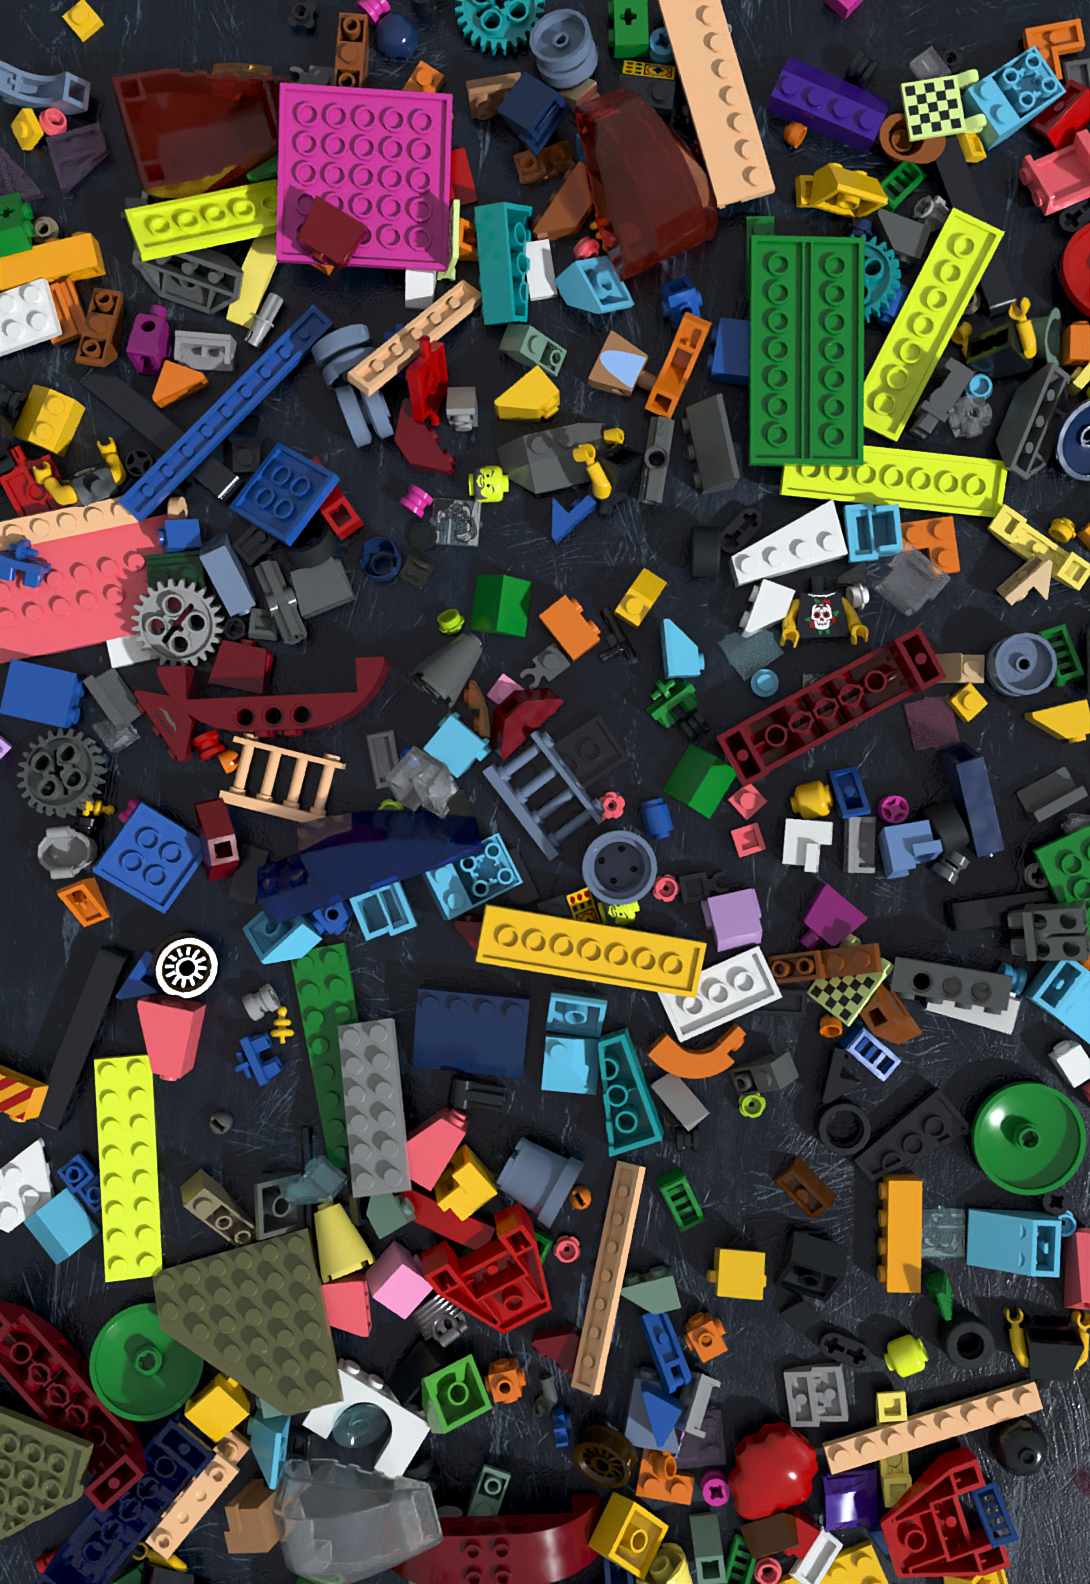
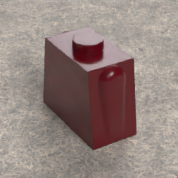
M316 195L308 215L297 232L296 239L301 247L310 252L309 256L322 265L327 262L341 270V268H345L349 264L368 232L366 225Z
M240 638V642L235 643L222 640L218 645L215 663L208 683L268 696L273 653L267 649L256 647L257 642Z

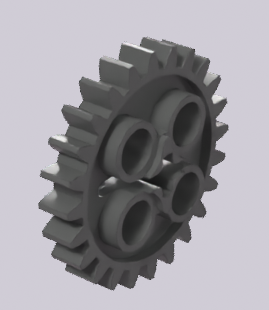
M59 728L57 734L49 730L48 739L39 735L38 740L40 744L30 743V748L33 751L31 753L23 752L27 761L18 763L20 767L24 768V772L17 774V777L24 780L17 786L22 790H26L21 796L29 800L27 805L36 808V811L41 814L46 813V815L52 818L56 814L61 818H65L66 813L76 816L77 807L85 811L86 801L94 804L95 801L92 794L102 793L97 788V785L106 783L104 779L100 778V774L107 772V769L100 766L106 761V758L99 755L102 749L95 746L96 741L90 737L87 738L86 734L78 733L71 728L68 732ZM75 751L74 757L69 760V755ZM49 760L47 768L43 770L44 764ZM81 776L80 783L75 786L76 779ZM55 786L54 792L50 795V789Z

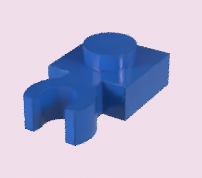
M564 1404L555 1405L553 1408V1429L556 1436V1446H568L569 1431H573L571 1414H565Z

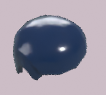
M389 13L376 23L373 38L377 49L390 59L395 57L409 58L418 47L419 34L416 26L410 19L401 13Z
M374 536L363 543V553L361 558H359V563L365 576L375 582L389 581L399 572L402 556L398 547L391 539L385 536Z

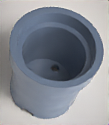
M612 831L598 837L587 849L583 859V877L589 890L600 900L613 905L631 904L644 897L653 886L657 874V861L652 848L643 838L628 831ZM621 845L625 846L623 852H620L618 849ZM600 857H603L605 859V862L603 864H600L598 862V859ZM631 866H636L637 871L631 872ZM613 877L617 879L615 884L610 883V879Z
M522 1137L515 1147L516 1151L509 1158L501 1172L495 1187L538 1215L537 1220L550 1228L585 1163L574 1157L567 1159Z

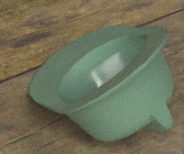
M1053 308L1049 316L1030 318L1036 337L1037 352L1034 357L1047 360V363L1053 362L1062 369L1061 316L1059 309Z

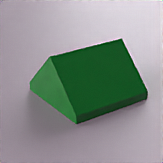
M477 575L470 630L525 637L532 582L506 575Z
M690 743L662 791L710 819L736 774L733 768L721 759Z

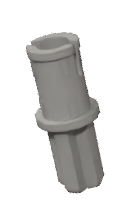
M272 292L268 294L259 314H254L253 317L255 319L244 341L258 349L261 348L265 336L270 328L274 327L272 322L283 303V299Z

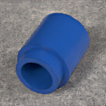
M900 284V289L894 290L896 292V300L887 299L890 308L880 307V317L878 318L874 315L879 325L891 328L894 325L910 293V289L903 284Z
M663 798L641 803L643 810L640 812L647 837L653 836L654 840L669 837V831L674 830L668 806L664 804Z

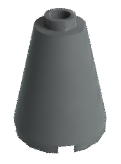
M462 633L413 667L408 672V677L411 678L414 675L417 680L413 684L436 705L441 701L446 704L443 709L450 710L457 701L483 652L480 647L482 642L472 633L468 635Z

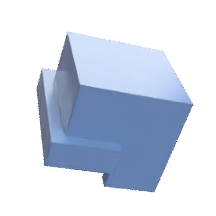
M929 820L884 827L877 836L886 879L908 876V870L915 869V864L932 862L943 851L941 840L933 841Z

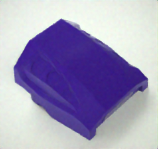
M858 1466L836 1474H831L830 1471L821 1472L824 1486L823 1508L825 1517H823V1528L825 1533L832 1529L878 1524L875 1466Z

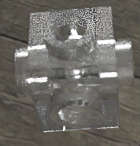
M972 394L959 398L957 400L958 403L948 411V421L954 436L966 435V438H971L983 434V429L991 424L992 410L990 405L986 404L984 396L974 398Z

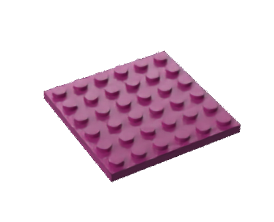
M280 83L276 261L280 263L322 265L309 256L310 252L301 247L296 239L297 232L308 215L317 195L367 226L368 234L358 246L347 266L446 272L448 264L453 94Z

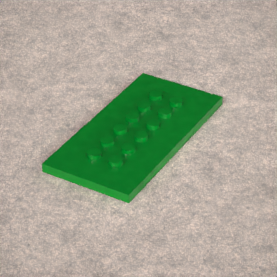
M751 235L749 239L748 466L862 467L864 465L865 238Z

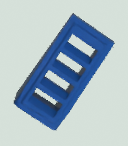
M854 1023L839 1041V1045L883 1082L901 1062L895 1054L857 1023ZM870 1041L871 1044L865 1049V1051L862 1054H859L862 1051V1049L866 1046V1044ZM879 1049L880 1051H879V1052L875 1055V1057L869 1062L868 1060L872 1057V1055L876 1052V1050ZM885 1056H888L889 1058L878 1070L876 1067Z
M996 1481L968 1492L992 1549L1019 1540ZM993 1494L994 1500L981 1504L980 1498ZM998 1506L1000 1511L985 1515V1509ZM999 1517L1004 1519V1522L990 1526L988 1521ZM1008 1528L1010 1534L994 1538L993 1532Z

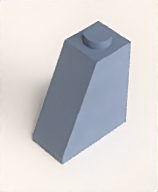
M227 532L203 542L199 558L230 617L235 614L242 616L251 612V608L256 605V596L235 550L231 547V540Z
M651 1367L633 1368L622 1434L634 1446L678 1454L679 1444L674 1427L664 1445L657 1448L641 1391L640 1382L647 1381L662 1389L659 1373Z

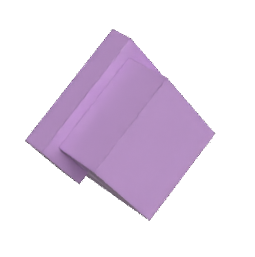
M746 889L700 901L707 930L712 929L717 952L761 943L762 927L759 920L761 918V911L755 889Z

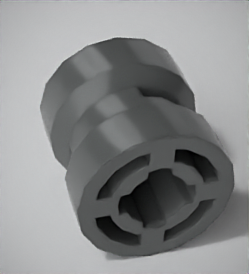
M953 851L947 855L942 854L940 861L935 862L930 870L946 882L954 885L958 879V873L966 869L970 862L958 852Z

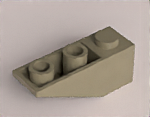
M202 1169L180 1187L183 1207L237 1248L247 1246L256 1238L255 1222L229 1193Z

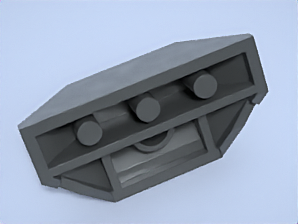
M134 244L132 264L137 270H140L145 280L159 297L210 315L240 299L244 271L229 256L203 248L142 261L137 246Z
M1053 362L1047 363L1016 389L995 440L1005 467L1023 480H1028L1031 475L1047 465L1055 445L1058 429L1068 412L1069 393L1067 385L1070 383V375Z
M576 423L524 435L497 448L503 475H508L509 480L535 495L589 483L591 478L586 470V461L577 462L573 457V450L579 448L581 444H591L595 448V461L596 456L610 448V445H607L604 440L605 423Z

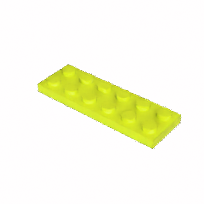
M278 179L126 209V220L141 260L147 261L277 233Z

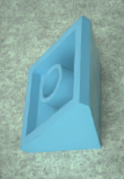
M552 987L546 1030L600 1038L607 1007L606 995Z
M68 1187L23 1221L56 1265L70 1257L101 1231L100 1227Z

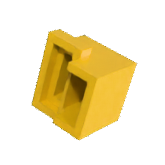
M466 1143L454 1152L450 1159L452 1165L441 1173L434 1185L439 1207L444 1212L451 1208L461 1221H464L498 1194L493 1174Z
M715 1247L714 1270L707 1269V1281L715 1283V1295L763 1300V1287H766V1275H764L765 1253L754 1250Z
M220 1372L186 1402L184 1416L216 1444L249 1415L251 1391L223 1372Z

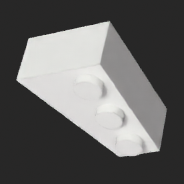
M947 978L944 981L943 986L947 993L955 994L958 992L959 983L957 980ZM976 983L972 988L973 995L976 998L984 999L988 996L989 990H987L985 984ZM1011 992L1008 1011L1002 1010L1001 1015L983 1012L984 1007L972 1005V1010L954 1007L955 1002L943 1000V1005L928 1003L926 1010L1011 1034L1014 1029L1021 998L1015 997L1016 993Z

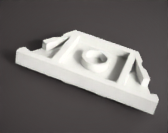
M42 1138L38 1139L0 1169V1229L8 1233L55 1197L53 1183L49 1179V1164L45 1162L43 1152L45 1145Z

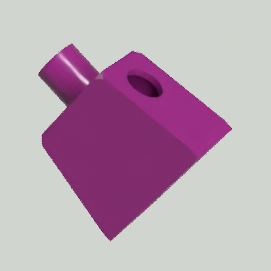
M151 305L149 315L142 313L136 315L126 353L138 374L157 378L160 376L165 360L169 361L173 333L166 321L167 309L160 305Z
M822 882L800 918V921L809 930L799 942L810 951H813L822 939L830 946L835 947L864 923L867 917L831 886Z

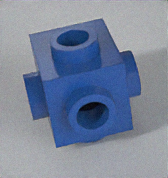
M687 275L661 284L664 299L660 301L661 311L664 318L669 317L673 326L681 324L685 312L701 318L699 306H702V298L699 290L695 289Z
M337 891L327 899L322 896L310 906L313 911L308 917L311 919L309 922L310 926L319 935L323 933L325 936L334 933L337 936L348 926L346 921L355 912ZM328 912L331 914V919L328 918Z

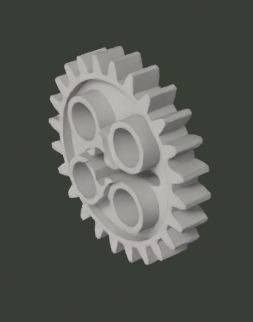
M171 577L168 579V586L162 580H159L157 582L158 590L150 585L147 588L150 596L144 593L139 596L144 604L136 603L134 605V608L140 613L131 616V619L139 622V624L132 627V630L140 631V635L135 639L136 642H145L141 651L143 652L148 649L152 651L149 659L152 660L158 655L161 657L160 665L170 660L171 666H176L178 662L181 663V666H188V660H190L194 666H197L199 663L198 656L206 661L209 657L206 650L211 653L216 651V647L212 642L220 643L222 640L216 633L224 631V627L217 625L218 622L223 621L224 616L216 615L221 605L212 606L211 604L215 595L209 597L204 595L207 587H203L200 591L196 590L197 581L195 580L190 586H186V579L184 577L176 585L174 578ZM170 597L180 600L182 604L180 610H174L169 606L168 600ZM189 604H193L194 608L183 620L181 626L173 633L168 642H163L164 636L175 624V620L182 615ZM192 615L201 616L205 622L204 627H196L191 621ZM152 620H161L165 625V630L162 632L155 630L152 626ZM181 636L185 638L188 642V648H179L175 643V637Z

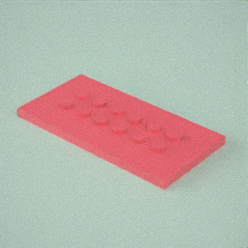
M168 514L146 518L141 524L136 522L32 544L31 549L39 551L38 557L32 559L52 564L51 571L44 574L41 585L37 588L24 586L22 584L24 571L18 569L16 570L15 580L6 581L0 579V665L10 663L11 659L22 661L139 634L140 631L132 630V627L139 624V622L131 619V616L140 613L134 608L136 603L144 604L139 596L142 593L149 595L147 590L148 567L145 555L163 554L162 546L157 544L156 531L160 529L159 526L164 520H169ZM175 597L169 598V606L174 610H180L182 607L180 600ZM191 604L175 620L172 628L181 626L183 620L192 610ZM192 615L191 621L195 623L194 616ZM152 620V626L155 630H165V625L161 620Z

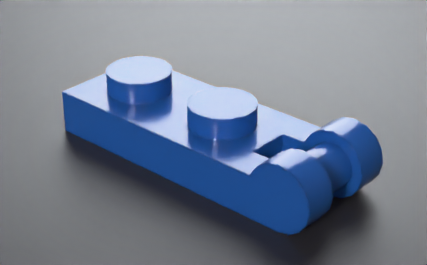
M649 1312L639 1316L638 1320L659 1373L663 1392L668 1395L675 1392L679 1386L686 1387L691 1385L693 1382L692 1376L668 1313L663 1312L654 1315ZM675 1366L677 1372L673 1376L670 1368Z

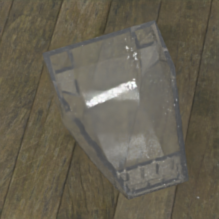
M296 1459L286 1460L271 1505L286 1568L315 1584H351L409 1560L443 1541L429 1483L396 1476L395 1478L384 1476V1472L374 1470L372 1473L361 1470L358 1465H340L339 1461L334 1459H311L310 1461Z

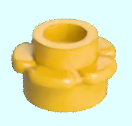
M1054 519L1051 522L1048 532L1058 542L1067 543L1070 538L1073 539L1076 536L1074 532L1075 525L1069 519Z

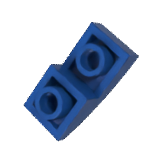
M79 1153L58 1170L57 1173L72 1193L78 1192L95 1214L102 1210L100 1171Z

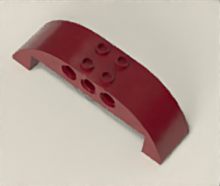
M919 626L745 719L716 736V739L741 785L746 787L768 775L769 771L907 696L923 691L947 678V675Z
M385 657L355 658L357 692L199 699L198 669L188 666L157 667V675L172 700L186 713L205 724L220 729L253 733V737L259 738L276 737L275 732H281L282 736L295 737L303 736V731L325 729L341 724L367 707L378 694L390 670V660ZM308 709L310 718L308 721L303 722L301 718L302 713ZM280 710L282 717L280 722L276 724L274 715ZM252 712L253 721L248 724L246 720L247 715Z
M0 1301V1372L46 1424L94 1443L88 1471L92 1474L93 1478L83 1492L103 1513L147 1472L145 1453L136 1427L132 1420L114 1414L100 1401L91 1383L88 1362L58 1330L32 1311L14 1303Z
M600 1493L572 1494L573 1513L408 1518L407 1500H380L382 1557L395 1573L416 1584L553 1583L579 1572L599 1554L587 1545L601 1518Z

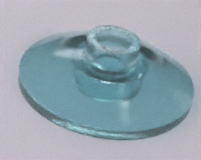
M362 1404L344 1411L336 1419L332 1429L333 1437L338 1444L348 1448H358L371 1444L385 1432L388 1424L387 1415L382 1408L376 1405Z

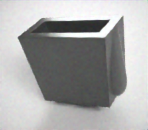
M331 556L321 565L290 572L289 583L299 605L301 616L305 619L357 599L339 558Z

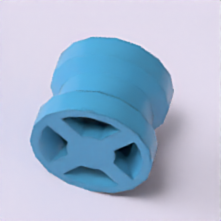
M665 27L656 29L651 34L648 52L650 59L654 63L667 65L672 62L674 57Z
M1002 962L997 973L1012 975L1011 992L1019 995L1026 983L1027 970L1022 967L1013 968L1011 964Z

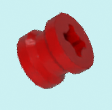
M217 730L204 733L191 741L193 746L197 747L200 752L198 755L200 761L215 757L218 753L226 750L225 746L218 740L219 733Z

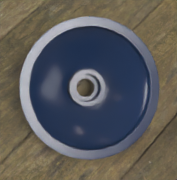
M1090 398L1079 403L1066 415L1055 439V455L1059 466L1071 477L1083 481H1090Z

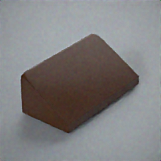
M799 1157L793 1159L774 1178V1181L811 1219L832 1207L835 1199L834 1192Z
M778 1513L740 1526L753 1559L799 1546L796 1519L793 1515Z

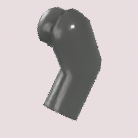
M546 1374L539 1378L542 1393L532 1406V1413L537 1418L547 1416L558 1401L551 1374Z

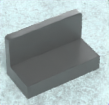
M114 668L109 669L97 678L91 675L83 680V683L117 731L143 715L135 704L137 699Z
M1065 767L1051 772L1016 792V796L1030 822H1040L1088 796L1084 786L1075 785Z

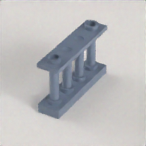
M538 729L531 734L535 743L505 766H499L497 763H494L485 769L483 774L551 861L562 852L560 847L562 845L561 841L592 818L599 825L606 818L603 814L606 810L598 799L595 798L593 800L567 767L553 748L555 743L549 734L545 731L542 733ZM543 751L552 765L522 788H515L510 781L512 778L511 774ZM560 773L569 787L539 810H532L527 804L528 797ZM577 796L586 809L555 833L553 831L549 832L543 825L545 823L544 819Z

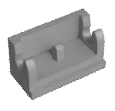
M175 330L174 360H178L179 365L194 370L234 373L237 342L231 335Z
M855 816L844 819V872L875 873L876 817Z
M690 1371L693 1382L691 1385L682 1388L679 1397L682 1413L674 1428L697 1437L705 1438L706 1433L700 1431L712 1387L720 1388L721 1382L704 1374Z

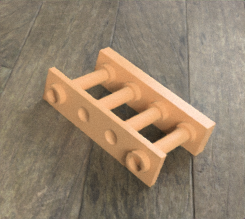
M243 733V737L234 736L233 742L244 745L233 786H230L229 791L220 790L219 798L222 797L224 803L325 829L330 828L333 817L326 816L327 810L324 809L334 769H345L346 767L345 763L339 762V756L324 753L323 758L305 754L259 742V737H253V734ZM254 747L270 751L260 793H257L256 797L245 795L246 790L244 789ZM281 754L297 758L287 800L283 801V804L272 802L273 797L271 796ZM308 761L324 765L314 807H310V811L299 809L300 804L298 803Z
M234 1428L219 1440L160 1513V1516L163 1518L145 1542L164 1558L168 1559L237 1475L240 1469L236 1464L249 1450L251 1442Z

